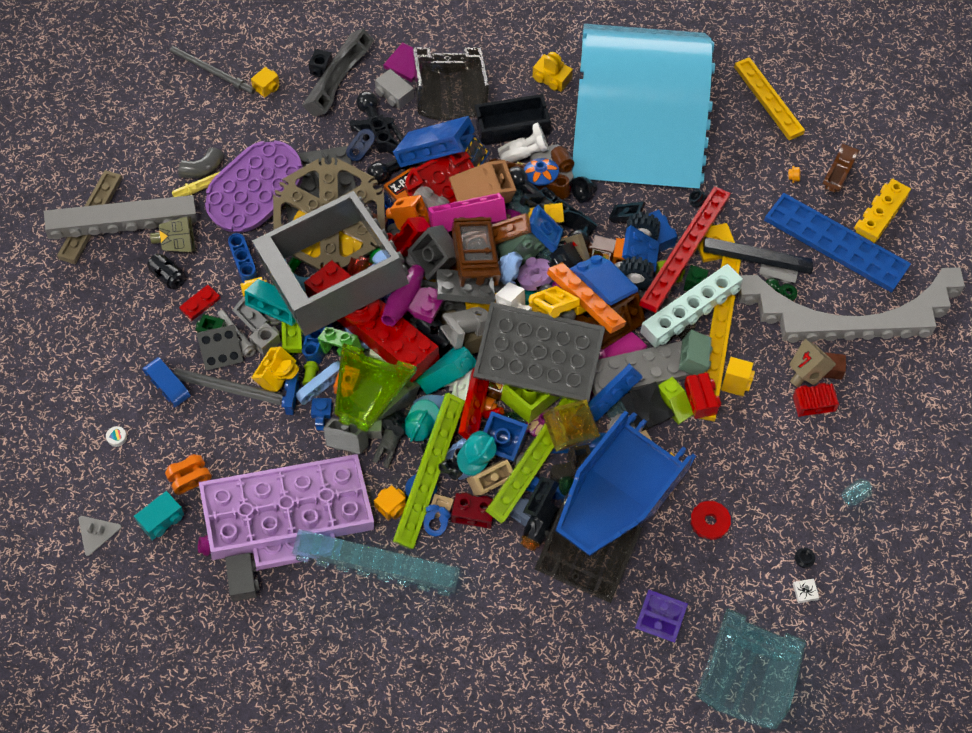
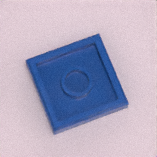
M537 205L529 219L531 232L551 252H554L558 248L563 229Z

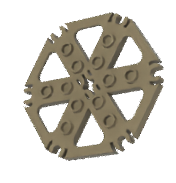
M322 158L321 166L319 165V159L283 178L282 182L279 183L280 187L284 188L282 192L275 190V195L273 194V229L275 230L283 226L281 224V206L284 203L307 214L337 199L338 173L346 171L362 181L360 186L348 193L354 191L358 197L361 196L365 205L374 201L377 204V220L381 226L380 229L385 230L382 187L377 190L373 188L378 184L375 177L338 158L337 165H335L334 158L331 159L332 162L329 165L325 164V159ZM312 171L319 174V198L298 188L295 184L296 181ZM359 221L341 230L342 233L363 243L361 249L349 256L343 257L339 253V232L320 241L321 253L318 257H311L302 251L291 256L317 270L321 269L322 264L324 267L331 260L339 264L342 269H345L372 253L379 246L362 221Z

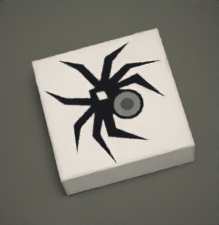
M814 579L793 582L798 603L819 599Z

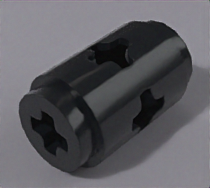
M157 253L149 259L147 263L149 271L168 288L176 290L184 284L186 279L184 272L165 255Z
M435 316L432 324L420 319L414 323L417 329L434 342L440 350H443L450 343L440 329L445 324H442L437 316ZM438 325V326H439V328H438L439 334L436 335V334L434 333V334L431 335V334H430V332H431L430 327H431V326L436 327V326Z

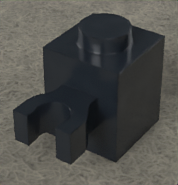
M569 242L561 245L549 255L552 261H549L548 265L553 267L563 262L568 268L576 266L577 263L582 262L583 259L573 243Z

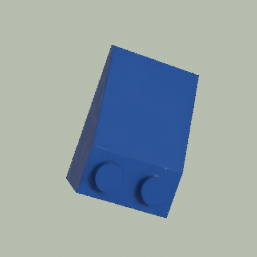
M594 255L590 259L579 262L576 266L569 268L609 305H613L638 292V287L610 260L600 255Z

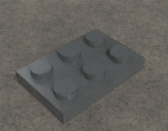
M436 269L438 300L480 304L495 303L493 277L485 278L482 285L476 284V278H466L464 287H460L458 271Z

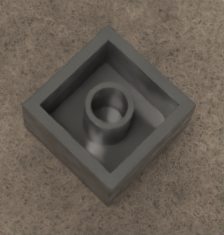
M443 225L427 228L407 250L415 263L424 269V276L427 281L436 279V269H450L456 263L453 239Z

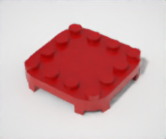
M465 151V153L459 152L435 158L417 168H412L405 180L407 196H413L418 188L426 186L431 188L433 193L439 197L442 196L448 199L449 203L457 202L449 177L474 168L468 153Z

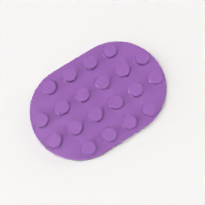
M276 140L274 142L260 141L246 148L213 178L207 188L205 207L211 220L221 229L234 233L247 232L262 225L273 215L274 191L282 192L284 188L280 187L279 183L282 182L283 178L303 168L299 155L288 144ZM303 177L299 178L295 183L298 188L302 183Z

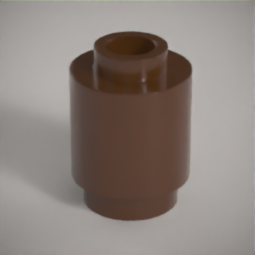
M557 146L551 151V159L558 165L559 172H569L573 168L574 160L566 148Z

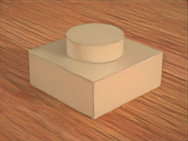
M434 494L431 505L435 504L439 505V507H445L451 512L454 499ZM437 512L435 516L440 517V513Z

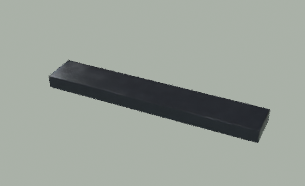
M704 237L703 252L808 274H812L813 261L811 258Z

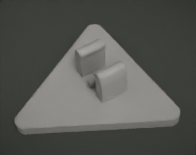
M80 516L79 524L85 555L90 556L120 530L121 525Z

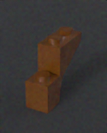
M842 143L822 183L826 185L825 189L832 192L842 190L860 150Z

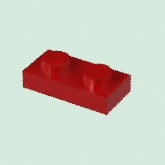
M206 285L179 306V309L193 321L221 298L209 285Z

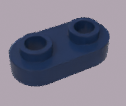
M363 129L359 131L347 147L346 154L352 161L362 159L375 142V134L372 130ZM365 134L370 137L368 141L364 139ZM354 148H357L359 150L358 155L354 154Z

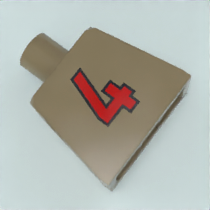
M805 339L790 362V367L796 372L790 382L796 387H800L804 381L815 385L836 363L817 345Z

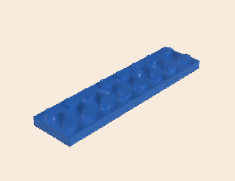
M785 193L781 195L764 219L767 223L891 293L911 265L908 261Z

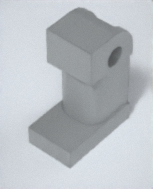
M473 307L467 310L445 313L443 318L447 324L442 325L440 329L455 349L462 348L465 334L475 332L477 336L483 335L488 312L484 308Z

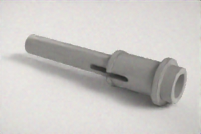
M224 310L218 311V316L225 320L226 326L234 324ZM235 326L236 333L242 339L241 341L238 338L242 355L252 357L256 353L255 345L251 344L246 335L240 333Z

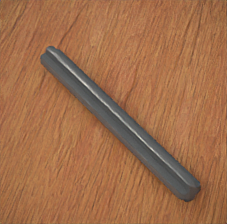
M176 368L174 371V375L180 381L282 405L284 395L281 393Z

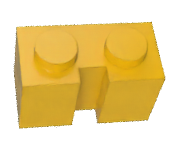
M730 357L721 391L744 396L745 391H749L754 378L753 363Z

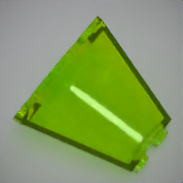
M343 343L334 414L339 417V422L350 426L351 423L356 425L358 429L368 432L369 428L375 424L414 376L417 367L401 361L393 365L365 356L361 348Z

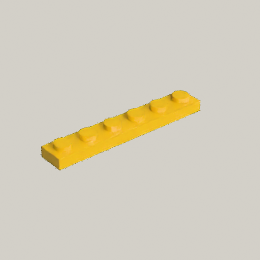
M748 57L736 62L734 65L735 70L786 138L792 140L803 135L805 129L751 58Z

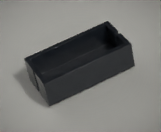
M538 94L475 104L474 118L480 142L486 145L516 140L518 138H528L533 134L532 128L537 122L541 126L544 135L550 134L551 120L548 109H546L544 95Z

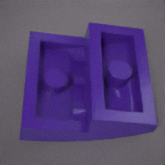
M648 589L635 629L675 643L688 603Z

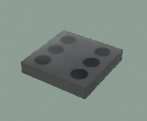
M234 324L196 333L206 371L243 362Z

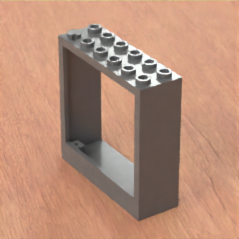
M354 191L252 240L264 269L304 336L409 284L407 279L409 273L405 265L402 264L405 262L400 251L396 252L393 241H388L389 238L386 231L380 229L381 226L377 218H372L373 214L370 208H365L366 205L361 196L358 197ZM362 221L387 259L308 298L286 263L285 258Z

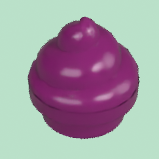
M208 535L199 537L198 553L203 554V556L211 554Z

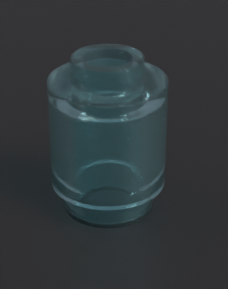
M860 478L844 488V491L841 493L842 499L849 506L857 505L872 495V486L869 481Z

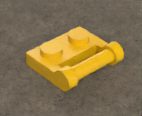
M558 286L534 293L528 300L531 305L542 308L553 318L558 317L561 312L570 311L572 308L580 306L579 298Z

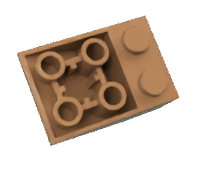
M505 160L487 162L449 177L457 202L500 193L504 198V202L509 203L516 192Z

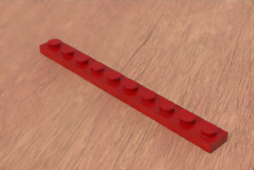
M714 186L641 298L639 306L657 313L727 203L731 193Z

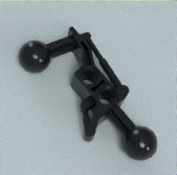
M363 91L358 95L356 105L360 111L367 114L368 119L361 121L351 120L350 130L357 132L363 129L372 130L375 134L374 143L378 152H387L394 155L393 151L399 145V142L392 137L389 129L393 130L400 142L404 137L394 124L392 117H383V114L378 116L376 111L378 105L377 96L373 92ZM364 135L366 140L370 139L369 135ZM396 159L386 164L374 162L368 167L367 174L375 177L378 184H382L387 181L389 173L402 167L399 166Z
M510 168L509 172L515 188L522 189L527 193L523 195L519 203L522 206L526 205L531 208L539 205L543 210L545 204L562 203L564 222L556 223L573 229L567 237L582 233L588 248L590 244L589 236L597 224L581 211L566 204L547 187L541 190L537 189L528 181L527 173L523 168Z

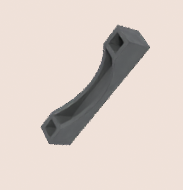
M364 28L349 35L302 104L312 116L316 117L328 111L334 102L335 92L340 82L374 42V39Z

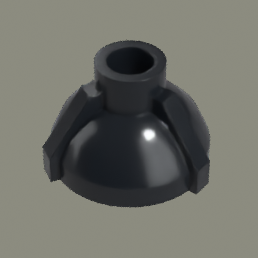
M584 176L572 180V193L575 199L578 200V203L588 201L597 190L596 183L591 182L590 179Z

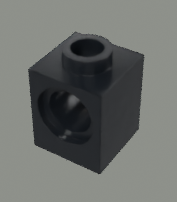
M315 49L309 62L310 74L317 78L321 77L332 62V52Z

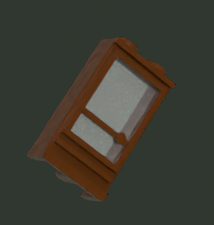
M460 217L453 219L451 231L460 287H464L466 278H476V284L482 285L485 278L493 277L494 286L499 284L501 272L499 271L491 217Z

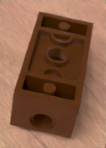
M638 292L613 305H609L626 323L623 328L611 334L605 329L601 345L602 350L646 321L642 306H639L640 297ZM583 314L576 315V321L602 326L592 316L587 318Z

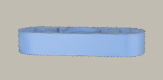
M339 361L332 363L296 393V398L299 402L305 405L312 398L317 397L335 382L340 365L342 364Z

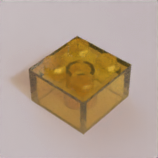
M587 399L553 407L543 414L556 452L590 443L600 437Z

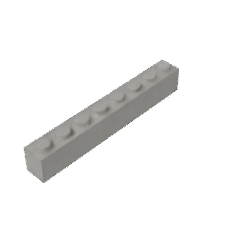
M193 195L44 211L45 230L48 239L117 233L119 231H135L138 229H154L159 227V224L182 217H191L192 223L197 222Z

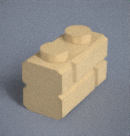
M507 459L501 460L485 468L480 473L467 477V481L475 496L483 495L489 490L504 484L513 469Z

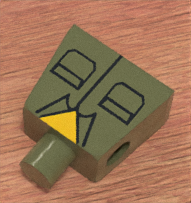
M182 217L159 224L160 232L150 234L151 243H161L162 250L195 251L191 217Z

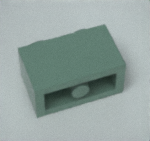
M691 329L682 339L679 369L692 375L707 372L711 365L709 359L712 352V338Z

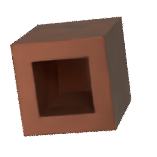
M826 353L836 365L823 378L842 380L846 372V355Z

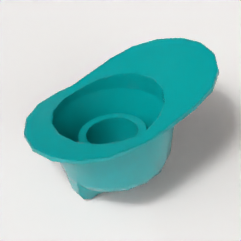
M426 399L419 400L411 407L404 423L405 433L410 438V442L424 441L425 438L430 437L439 412V408L434 402Z
M477 431L468 438L457 455L458 468L462 473L474 476L484 470L496 453V444L493 437H490L489 434L483 431Z

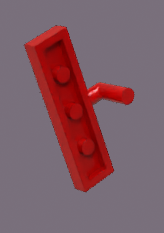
M475 368L472 369L458 432L466 440L474 432L479 431L482 417L488 419L491 411L501 415L504 414L503 407L491 410L484 408L489 381L473 378Z

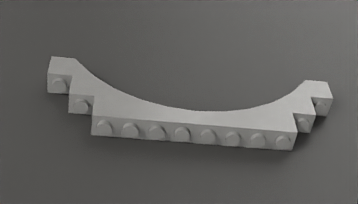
M960 267L942 268L932 284L917 298L899 308L865 316L833 315L812 310L776 292L758 275L741 276L743 280L740 286L741 289L738 292L739 303H745L746 305L758 303L761 322L773 324L779 321L782 340L791 343L805 339L815 342L818 339L834 341L845 338V340L850 341L855 338L870 340L874 337L890 339L894 336H901V338L920 336L925 338L932 335L936 328L934 317H943L950 309L949 297L954 298L960 295L965 285Z

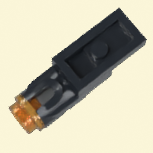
M541 476L523 511L530 519L524 528L520 544L534 552L536 548L542 545L554 524L553 519L559 509L551 503L560 485L555 480Z

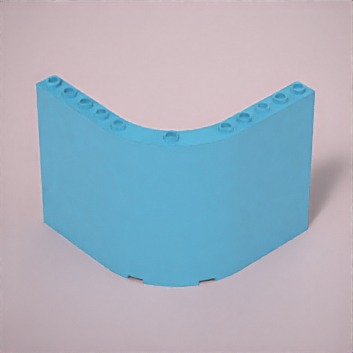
M584 24L580 72H584L583 79L579 80L573 148L574 166L572 173L574 178L584 176L590 180L700 188V184L704 183L702 166L706 165L704 148H708L706 130H710L711 122L708 119V112H712L713 101H710L711 75L715 72V63H712L714 42L711 41L707 34Z

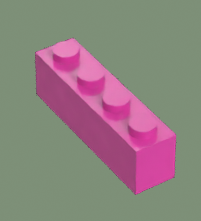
M500 193L428 208L430 226L443 225L447 232L451 231L454 218L491 217L492 224L507 219L504 198Z

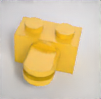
M549 52L547 55L544 54L534 65L532 77L538 83H544L552 90L562 92L572 80L573 69L565 65L557 53Z
M270 347L251 378L263 389L277 392L283 387L285 379L295 377L299 367L295 364L296 360L282 347Z

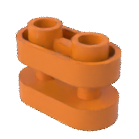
M193 454L179 463H173L168 466L165 475L169 482H173L171 487L176 495H181L198 487L199 482L209 481L212 478L208 468H203L205 462L201 455Z

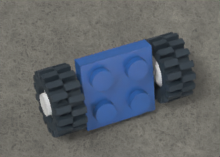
M639 212V215L634 213L633 216H629L622 258L626 260H623L620 264V271L640 290L644 287L648 288L653 281L660 244L656 240L659 237L661 223L657 217L654 218L655 215L649 216L647 212L645 215L643 212Z

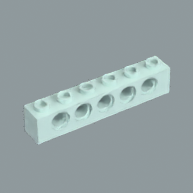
M727 263L644 321L640 333L655 348L659 345H665L670 340V337L675 334L679 335L687 325L696 323L700 316L710 313L717 304H723L731 294H737L741 289L740 286L743 278Z

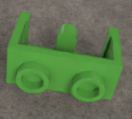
M325 327L317 338L325 354L329 352L333 345L338 346V355L343 357L348 352L353 363L357 361L365 349L361 346L357 335L333 327Z

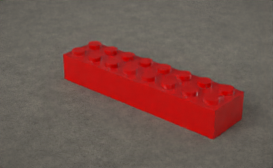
M331 260L304 282L306 295L310 298L351 277V275ZM378 299L380 304L379 316L367 325H353L347 322L344 317L337 320L352 334L357 335L363 343L411 383L439 360V347L403 317L394 326H387L382 322L381 317L386 303L381 299Z

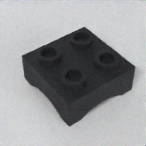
M656 381L621 398L629 416L633 412L637 414V418L633 422L636 427L643 419L647 421L642 431L659 425L674 416L673 411L664 403Z

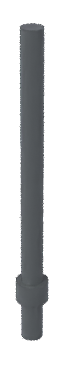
M175 46L170 48V52L233 84L235 88L254 94L255 88L246 84L244 80L236 79Z

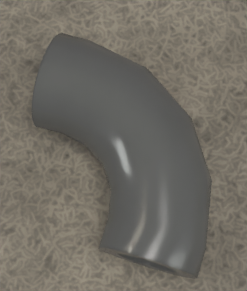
M211 147L207 150L204 157L199 160H182L178 169L179 177L197 179L209 175L219 167L223 161L224 153L217 148Z

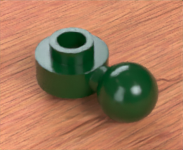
M769 278L765 281L776 292L791 301L796 299L797 290L793 285L784 284L780 286L775 278Z

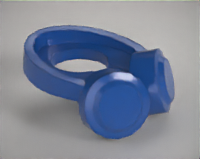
M435 504L426 507L427 513L423 522L424 529L431 536H440L448 526V521L451 517L450 512L445 507H439V505ZM439 512L441 527L438 530H433L429 524L435 518L436 513Z

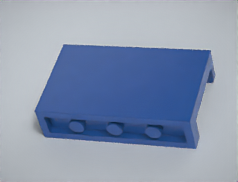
M469 116L413 130L406 134L393 151V154L399 166L404 167L459 153L464 149L460 137L473 134L475 129Z

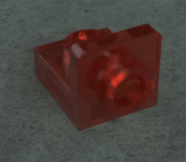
M359 256V259L351 257L347 273L353 276L367 269L373 263H370V259Z

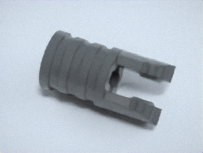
M386 429L372 461L377 463L382 452L387 453L383 467L388 468L401 436H396L393 430Z

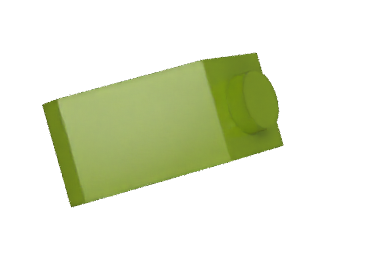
M673 376L658 385L660 395L664 403L673 411L674 416L672 418L678 425L693 416L686 392Z

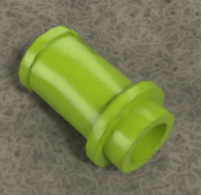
M307 361L304 365L305 373L302 381L304 386L315 378L316 372L319 371L318 363L314 361Z

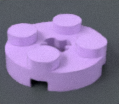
M535 257L528 258L526 263L519 269L517 280L520 286L525 290L534 291L537 290L536 287L546 283L549 284L553 280L547 275L548 268H550L548 265L549 261L541 258L536 259Z

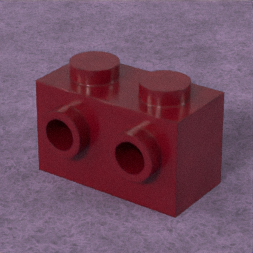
M456 493L451 522L491 529L493 517L486 512V509L493 499L488 496L476 497L469 493Z

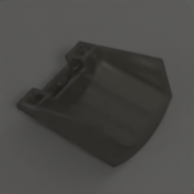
M413 47L417 114L439 121L454 120L465 116L474 118V105L488 102L489 84L481 48H464V53H431L430 47Z
M568 493L563 495L534 569L563 584L611 603L643 526H636L589 556L556 532L568 498Z

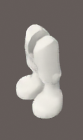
M537 122L533 125V134L526 139L518 138L498 148L500 159L516 162L528 158L532 153L549 150L539 123Z

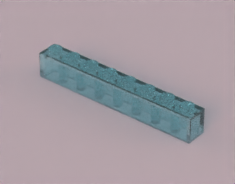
M298 529L292 552L293 556H296V560L308 563V560L317 561L316 565L327 568L330 564L337 566L336 570L348 572L351 569L357 571V575L369 577V574L376 575L377 580L389 582V579L397 580L398 585L409 587V584L417 585V589L427 592L430 589L438 590L437 594L448 597L450 593H455L460 572L458 567Z

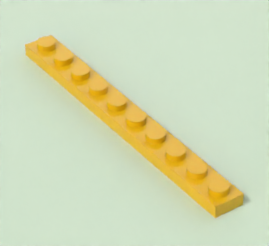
M723 256L721 268L728 263L739 274L741 260ZM732 294L727 297L723 304L714 306L709 337L712 338V352L709 359L711 365L707 373H709L710 379L715 381L716 389L714 392L716 396L720 394L735 295ZM716 415L708 417L705 416L703 418L698 419H704L715 422Z

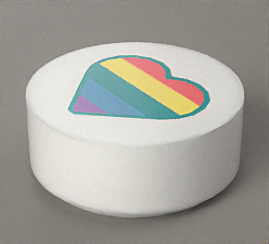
M115 426L107 431L106 439L111 446L118 447L126 442L127 434L122 427Z

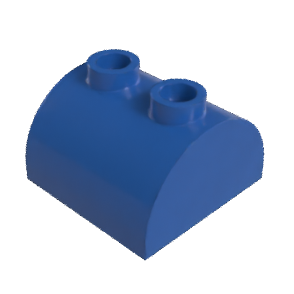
M491 411L483 432L495 439L496 456L516 462L524 446L529 426Z

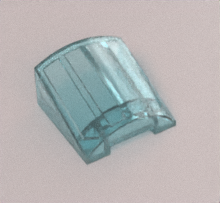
M727 608L696 696L720 713L759 727L777 729L791 707L806 641L788 633L781 637L746 622L747 616Z

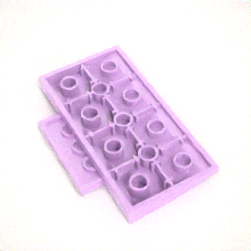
M358 454L199 482L212 560L244 553H253L256 570H262L338 555L335 537L374 530V519Z

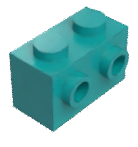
M165 491L134 515V518L150 539L154 540L156 537L162 536L171 525L180 522L184 512L174 498Z

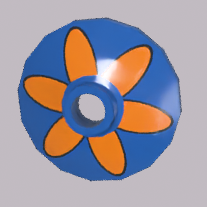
M537 158L530 161L524 167L528 181L537 186L550 184L559 175V167L551 159Z

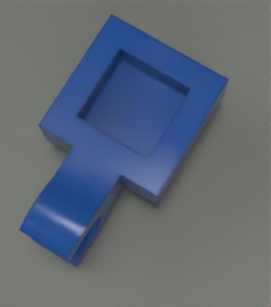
M312 398L311 418H316V430L324 431L325 418L331 419L332 398Z

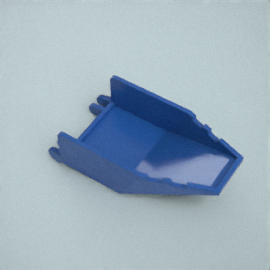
M624 411L578 468L556 528V532L589 556L654 516L690 469L696 458L695 454L688 455L681 462L680 458L686 452L685 447H682L674 457L640 432L647 423L645 419L638 424L636 429L631 427V424L637 418L635 412L628 417L629 413Z

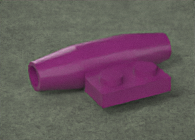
M412 265L408 269L409 275H407L409 284L391 292L381 317L385 325L394 326L407 311L414 315L415 318L432 324L444 300L437 299L436 289L431 287L420 288L425 274L421 266Z

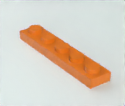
M563 262L548 268L547 275L563 290L579 298L580 306L605 327L610 334L625 326L626 321Z

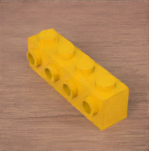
M891 179L889 184L885 183L880 190L881 195H876L871 203L873 206L871 208L868 207L864 212V219H859L854 227L855 233L876 243L906 201L911 188L894 179Z

